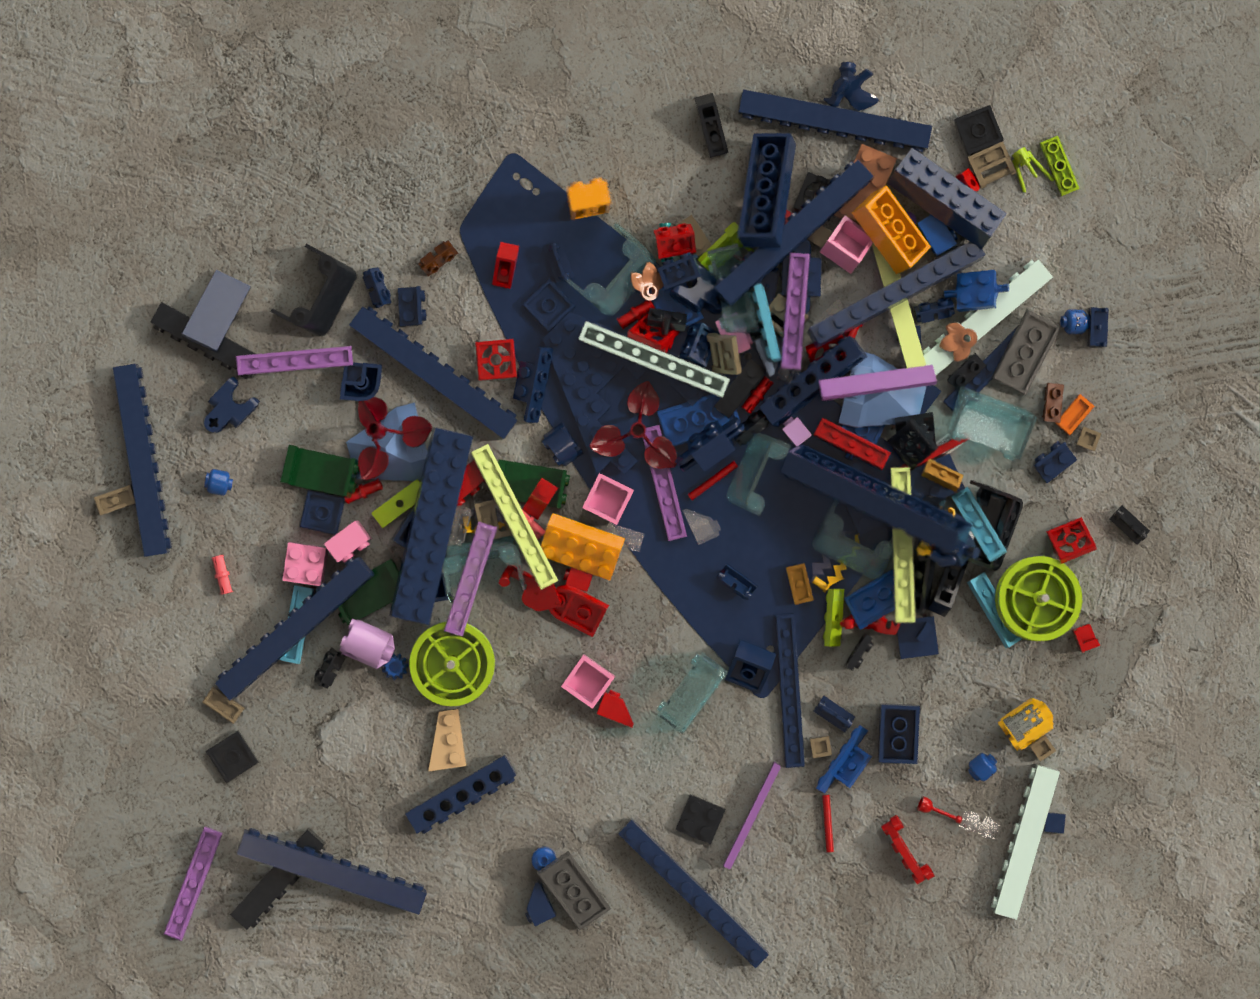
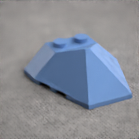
M866 353L868 357L851 369L850 376L898 370V368L874 354ZM926 386L845 397L838 424L855 428L895 425L894 418L920 414Z
M415 402L397 407L387 413L385 419L380 421L381 425L388 429L403 431V420L410 416H418ZM366 429L346 442L350 458L358 460L362 450L367 447L376 448L375 443L372 442L373 437L367 435ZM386 432L382 439L377 440L381 447L380 451L388 454L389 462L386 470L378 477L373 478V480L377 478L379 480L397 481L421 480L427 455L425 443L419 447H409L403 441V434ZM360 471L359 474L356 475L357 479H361Z

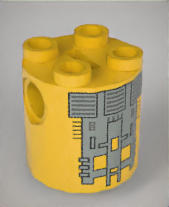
M1031 697L1000 718L998 724L1006 736L1008 734L1011 735L1008 739L1018 751L1020 749L1023 750L1053 729V714L1044 702Z

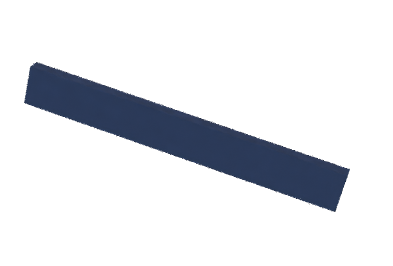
M795 614L775 615L785 768L805 767Z

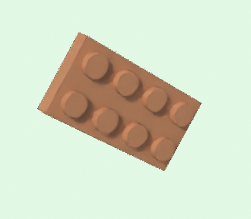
M861 144L854 163L859 160L874 178L833 215L840 219L847 216L859 226L861 225L855 219L852 212L872 192L886 186L897 160L893 156Z

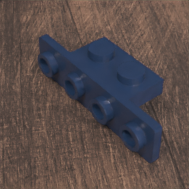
M538 347L535 364L520 361L513 399L527 403L524 422H539L553 348Z

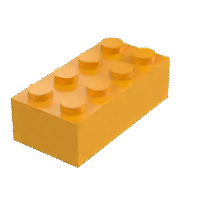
M601 178L590 180V183L582 185V182L571 184V187L567 189V201L571 220L609 213L611 202L606 180L602 181Z
M887 185L872 192L852 212L855 219L896 274L911 268L931 248Z
M552 513L541 548L547 559L611 580L625 538Z

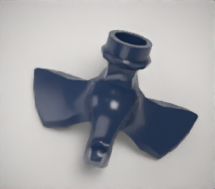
M852 62L841 63L839 68L841 77L834 82L831 97L824 98V101L829 106L838 107L841 99L845 97L857 111L867 109L879 102L876 96L861 89L862 83L872 77L873 73L868 69H864L860 74L854 76L857 70L856 64Z

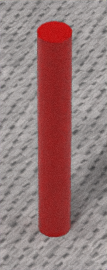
M732 461L690 492L688 496L691 500H694L736 469L738 465L735 461Z
M830 794L822 795L826 852L829 853L834 852Z

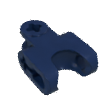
M700 265L698 266L702 277L692 280V288L677 285L670 290V296L674 300L694 312L699 313L702 308H705L713 314H719L728 306L714 291L718 278Z
M235 377L229 378L208 401L214 409L204 420L205 428L212 433L221 432L229 423L238 428L259 406L260 400L253 397L244 404L235 403L232 395L239 383ZM212 419H214V420H217V419H218V421H217L218 427L213 426V427L211 428V425H212L211 420H212Z

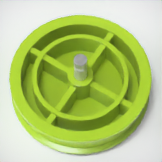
M1046 556L1029 557L1015 562L1002 574L996 587L995 606L1001 622L1011 633L1029 641H1047L1065 634L1075 624L1082 607V591L1077 577L1064 563L1061 564L1059 560Z
M442 622L427 629L415 642L410 655V673L417 689L430 701L444 706H460L478 698L490 684L495 669L494 652L486 636L474 626L466 624L463 636H458L445 632L446 622Z

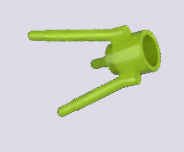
M1023 147L1012 154L1014 158L1012 163L1023 193L1026 192L1019 164L1021 167L1026 165L1034 178H1037L1038 176L1030 164L1032 161L1052 182L1054 181V178L1034 158L1030 150L1027 151Z

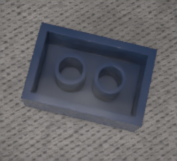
M880 703L879 763L918 764L919 705Z

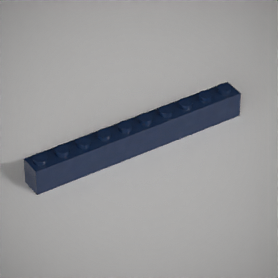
M744 89L738 113L744 119L753 120V117L761 118V122L764 123L777 121L780 122L779 125L791 127V124L798 125V129L806 131L814 128L818 129L817 132L821 134L834 132L836 136L847 138L850 135L855 136V140L866 142L867 139H871L878 145L891 143L895 148L904 149V146H907L923 153V150L928 149L932 131L931 125Z
M859 160L855 163L853 161L848 163L844 168L845 172L841 175L836 174L829 181L831 184L827 188L823 186L816 192L815 195L817 197L812 201L808 199L801 206L802 210L798 214L794 212L787 218L788 222L784 225L781 248L759 247L755 252L751 250L744 257L745 261L742 264H735L729 270L731 273L726 278L722 276L716 281L715 284L717 286L714 291L729 307L734 305L873 180L874 176Z
M968 242L811 326L807 334L817 349L981 261L986 254L983 249L981 250L973 243Z
M362 306L349 324L352 328L501 438L505 439L518 422L515 419L517 416L509 409L506 411L501 409V403L492 397L489 400L484 396L485 391L478 386L474 389L469 385V379L462 374L460 377L453 373L455 369L447 363L444 366L438 362L440 358L432 352L427 354L422 350L424 346L416 340L413 343L407 339L409 335L399 329L397 332L392 328L393 323L386 318L381 320L376 316L378 312L370 306L367 309Z
M138 364L113 367L144 557L170 553L169 549H172L171 538H167L166 530H169L167 518L164 519L163 515L166 507L164 499L161 500L160 497L162 483L157 479L159 465L158 462L154 461L153 455L156 454L155 443H151L150 435H153L152 425L148 424L147 419L150 416V411L144 401L147 393L145 386H142L141 379L144 378L143 370Z
M352 557L344 564L346 568L342 571H336L330 577L332 580L328 584L325 582L316 589L317 593L313 597L309 595L302 601L304 604L302 607L293 609L288 614L289 618L285 622L283 620L278 622L271 634L268 632L260 638L261 643L259 645L251 646L246 651L247 655L243 659L240 657L231 664L233 666L232 669L229 671L225 670L218 676L219 680L215 684L229 701L238 697L375 575L361 557L356 559Z
M632 818L618 831V834L751 965L757 968L769 955V952Z
M244 829L237 848V855L418 915L420 914L427 892L424 886L414 882L412 885L406 883V880L396 876L394 879L388 877V874L383 871L377 870V872H373L365 865L359 864V866H355L347 859L341 858V860H337L329 853L323 852L319 854L311 847L304 846V848H301L293 841L286 840V842L278 840L279 838L275 835L268 834L265 836L260 834V831L257 829Z

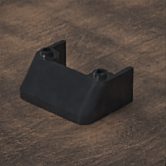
M306 243L305 247L321 256L318 262V269L322 274L328 276L310 311L303 307H297L292 311L290 317L273 308L270 312L316 336L322 337L330 331L357 279V274L350 266Z
M970 480V484L980 487L976 493L977 502L982 505L981 509L1007 550L1023 508L1022 499L994 487ZM974 536L975 546L980 551L979 556L976 559L969 557L967 561L994 571L998 570L1003 563L1005 554L990 562Z

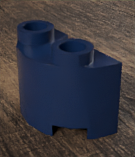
M562 422L543 435V445L547 450H552L555 454L553 459L559 466L561 464L567 466L584 454Z

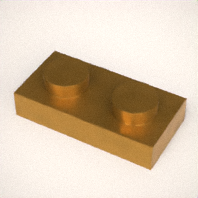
M928 459L921 476L957 492L964 475Z
M805 563L786 567L794 604L813 601Z

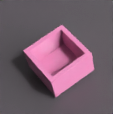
M844 216L820 250V253L851 274L873 242L861 226L847 216Z
M599 473L582 508L617 525L634 490Z
M357 520L324 543V545L337 562L343 561L345 563L355 556L353 552L357 549L362 551L370 545L368 541L372 538Z
M289 542L282 581L315 586L323 584L328 549L326 547Z
M583 654L561 687L593 709L615 676Z

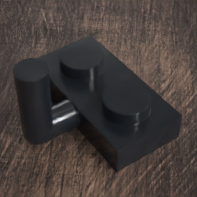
M650 308L647 325L661 328L663 335H667L669 329L685 332L688 314Z

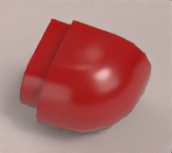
M969 168L955 176V178L975 192L980 189L977 178Z

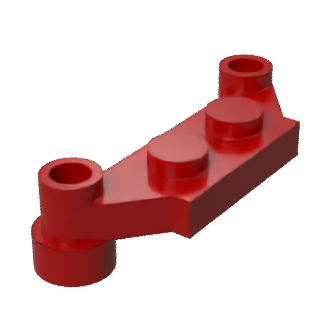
M897 815L891 817L890 821L882 825L881 828L886 836L890 835L893 841L891 846L896 853L900 852L903 859L901 861L907 870L910 869L912 871V877L918 885L926 879L930 880L935 877L927 863L921 867L918 865L898 831L904 828V825Z

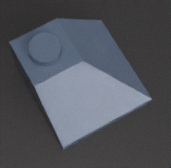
M776 335L777 343H778V347H779V351H780V355H781V354H782L783 339H782V337H781L780 335H779V336ZM762 337L755 340L754 344L768 377H771L775 372L778 362L774 363L771 358H768L765 348L768 347L767 339L764 340Z

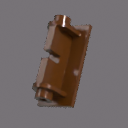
M449 240L443 241L434 248L437 255L434 256L429 252L420 259L418 264L427 276L436 273L446 262L452 261L455 255L458 254Z
M1047 383V386L1044 387V400L1046 401L1043 408V421L1060 423L1064 385Z

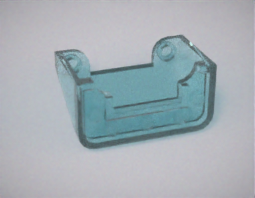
M961 386L948 433L950 438L956 441L968 439L1002 452L1003 457L1008 460L1014 461V458L1020 460L1037 416L1021 407Z
M762 433L753 435L727 491L728 501L760 516L765 503L762 496L754 493L755 487L768 458L783 459L791 445Z

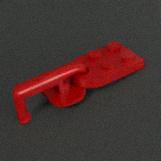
M508 565L499 579V585L502 587H507L510 584V577L526 584L527 586L522 594V602L527 607L538 612L549 609L556 619L591 637L594 636L609 607L608 604L569 585L555 587L552 584L540 590L533 575L513 565Z

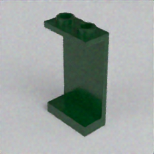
M289 445L280 482L351 498V494H354L356 489L355 476L360 471L358 460Z
M498 459V464L517 501L526 503L541 478H544L558 487L557 492L547 506L561 509V506L566 504L567 494H564V487L569 486L570 475H567L566 470Z
M393 559L372 569L375 575L338 607L340 610L338 615L343 624L347 623V625H350L352 619L360 620L392 603L399 570Z

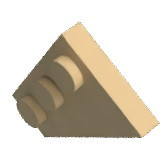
M459 710L439 711L428 771L466 766Z

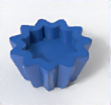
M393 653L390 661L383 665L382 672L386 673L387 678L392 677L393 680H396L398 677L402 679L403 674L408 673L406 670L409 667V664L406 663L407 659L402 658L401 654L395 655Z

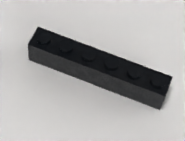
M163 302L160 303L150 321L154 324V329L161 333H164V331L171 333L170 338L181 342V340L187 342V347L196 352L198 349L205 352L203 356L212 361L215 358L222 361L220 365L228 370H231V368L237 370L236 356L256 354L227 337L223 339L217 353L183 337L182 333L191 317ZM247 374V375H239V376H241V377H243V378H245V379H248V377L254 378L255 374Z
M926 495L922 501L944 510L946 499ZM915 537L913 548L915 613L923 614L929 606L936 563L929 559L927 554L924 556L918 554L917 549L922 539Z
M310 828L296 841L298 847H311L319 854L325 851L323 846L326 842ZM273 867L230 915L246 930L250 926L254 929L261 921L258 917L263 912L267 914L274 907L271 903L276 898L280 900L287 892L284 889L288 884L293 886L300 877L297 874Z

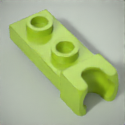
M735 222L731 223L724 230L725 233L697 259L711 273L738 247H743L738 239L739 226Z

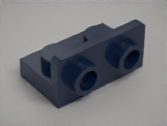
M689 252L681 255L680 260L674 262L671 259L662 263L663 266L659 267L658 271L665 290L702 277L696 261L698 259L697 255H691Z
M421 286L398 288L400 327L423 325V321H427L426 309L422 308V302H425V290H421Z
M703 322L692 324L688 328L685 342L680 348L679 358L682 360L689 359L702 368L707 367L711 356V349L706 335L718 332Z
M1057 441L1050 447L1051 451L1046 455L1042 453L1034 459L1036 463L1033 464V467L1046 483L1077 461L1065 442L1060 443Z

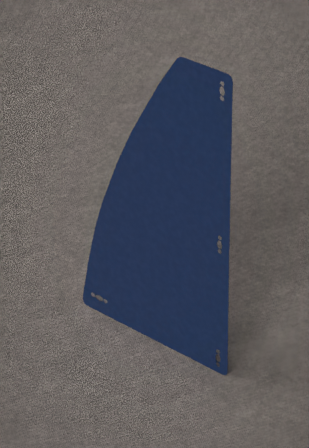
M511 153L505 157L460 227L462 241L492 311L506 339H514L515 357L519 364L520 361L535 364L538 347H546L543 338L549 332L522 304L549 278L576 305L571 313L628 335V331L638 320L622 329L617 322V318L629 312L631 307L634 306L635 308L645 301L640 295V291L633 288L630 275L631 273L642 274L647 262L652 263L656 267L657 273H659L658 268L662 267L597 215L571 220L567 192L516 153ZM519 173L520 179L526 178L530 180L533 184V189L538 188L540 194L534 195L533 189L527 190L523 188L520 184V179H513V174ZM562 241L575 278L557 284L544 248L550 244ZM500 242L519 246L511 289L492 285ZM702 308L701 313L704 319L696 323L703 322L719 333L715 322L726 316L722 313L713 314ZM690 326L685 328V332L679 331V334L674 338L671 349H668V351L680 355V348L685 342L687 330ZM649 329L652 332H658L657 329ZM653 336V337H652L653 339H655V340H657V341L664 339V338H662V337H660V336ZM751 337L753 344L750 345L751 349L745 351L744 354L747 352L751 353V360L765 370L754 344L755 339ZM739 354L741 370L749 362V360L744 358V354ZM711 355L707 367H704V369L712 372L713 361ZM551 361L541 409L552 428L562 422L584 452V454L572 462L591 490L599 474L594 468ZM779 361L774 374L768 377L765 371L752 389L757 387L764 376L767 377L774 384L763 396L766 399L769 396H774L782 385L793 381V377L798 372L794 369H781V361ZM624 366L597 393L611 406L598 422L602 426H616L620 430L621 436L630 432L631 426L638 422L639 413L629 411L627 406L628 397L635 387L646 381L651 383L653 389L658 394L660 403L657 411L687 401L658 372L648 369L637 379ZM716 373L730 379L726 389L729 388V386L738 376L733 374ZM800 388L794 391L795 397L800 394ZM706 392L702 397L710 395L711 393ZM750 392L737 407L741 423L746 421L751 415L741 408L751 395ZM820 394L792 416L793 419L798 417L812 434L801 444L882 482L891 479L892 467L898 468L905 464L882 437L879 438L876 445L891 452L883 470H880L855 456L853 460L845 458L847 452L813 436L822 418L842 427V424H838L842 406L833 399L822 400ZM785 399L780 401V409L785 406ZM760 401L757 404L752 413L757 412L760 409V406L763 404V401ZM657 411L650 416L642 414L641 423L646 428L659 425L662 437H665ZM769 423L767 424L768 427L759 434L755 430L751 431L755 437L746 445L740 446L732 438L736 450L705 472L698 463L685 472L677 464L676 467L670 468L687 537L668 541L651 469L644 457L646 449L643 437L636 439L628 436L622 439L625 448L638 462L625 475L612 462L600 472V474L634 490L618 524L612 523L619 535L625 538L624 542L656 585L728 667H730L740 640L767 650L768 646L774 647L773 653L776 654L764 687L760 694L752 691L759 698L769 696L780 682L775 615L795 614L797 658L826 623L824 617L827 611L826 595L828 590L823 592L812 581L817 576L828 584L827 576H835L833 565H840L838 558L851 553L852 546H855V535L858 534L845 505L839 503L836 498L824 496L819 490L805 487L802 482L791 480L786 477V474L781 473L788 451L796 446L782 430L785 427L783 424L776 427ZM687 443L674 447L677 458L689 450ZM732 461H735L738 465L736 469L694 500L690 499L688 496L690 492ZM888 523L860 536L858 535L860 549H855L857 556L845 557L847 570L841 571L844 579L831 585L828 589H845L844 598L848 595L893 537V528ZM805 563L814 600L795 605L786 567ZM726 564L758 586L748 600L745 598L743 600L742 597L733 592L735 589L733 586L729 589L721 582H718L717 576Z

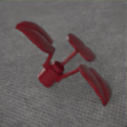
M649 381L635 387L628 397L627 406L629 411L639 413L638 422L631 426L630 432L621 436V432L616 426L605 425L596 432L590 448L602 456L614 457L621 454L625 449L622 439L628 436L636 439L643 437L648 445H650L644 453L647 464L656 469L676 467L675 460L677 459V454L672 442L665 437L658 436L652 443L645 435V425L641 423L642 414L646 416L653 415L658 410L660 403L658 394Z
M373 397L367 401H359L358 415L360 422L366 427L367 435L373 437L372 442L376 445V448H365L359 455L358 466L361 479L369 480L376 478L386 470L389 457L386 452L380 451L381 447L377 441L382 439L386 432L403 434V441L409 447H419L429 437L432 431V424L423 417L410 416L402 422L403 431L388 429L381 425L380 422L387 416V405L382 399Z

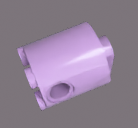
M352 619L348 627V637L344 635L340 644L342 654L375 669L388 663L395 650L393 635L359 619Z

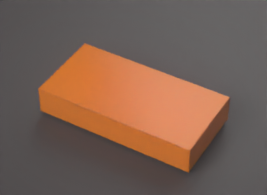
M1079 394L1061 415L1060 423L1055 422V424L1070 436L1095 406Z

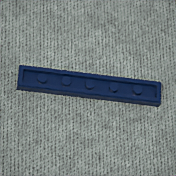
M1017 327L983 360L986 367L962 390L958 392L954 389L943 401L955 415L993 379L991 377Z

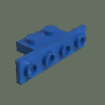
M859 725L858 728L852 731L850 740L841 747L840 754L830 763L827 773L819 779L816 789L826 793L835 778L847 787H852L872 758V756L858 747L868 732L866 728Z

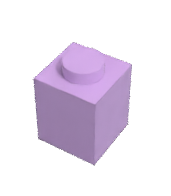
M791 417L783 423L785 427L782 430L796 447L812 435L798 417L795 419Z

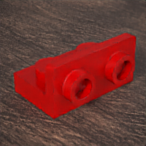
M682 223L674 227H660L653 230L658 259L679 256L689 252L696 253L695 234L691 224Z

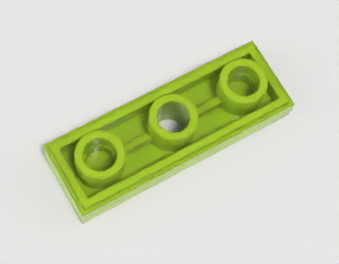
M1055 136L1039 143L1060 195L1064 196L1080 189L1059 137ZM1057 163H1062L1063 168L1058 169Z
M418 479L371 513L382 528L415 505L420 485ZM398 500L403 501L404 505L402 507L397 506Z
M828 589L826 595L827 611L824 617L826 621L823 634L824 646H841L842 627L840 622L843 618L845 589Z

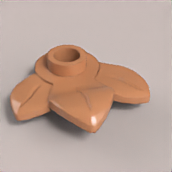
M650 262L645 264L642 274L631 273L630 275L633 288L640 291V295L647 301L656 299L659 290L664 286L656 267ZM649 288L652 289V293H651V294H649V292H648Z
M959 323L946 325L949 335L942 339L940 347L946 351L953 352L954 361L956 362L967 358L971 347L977 342L976 332L970 328L965 329ZM965 335H969L971 337V340L969 342H966L964 340Z

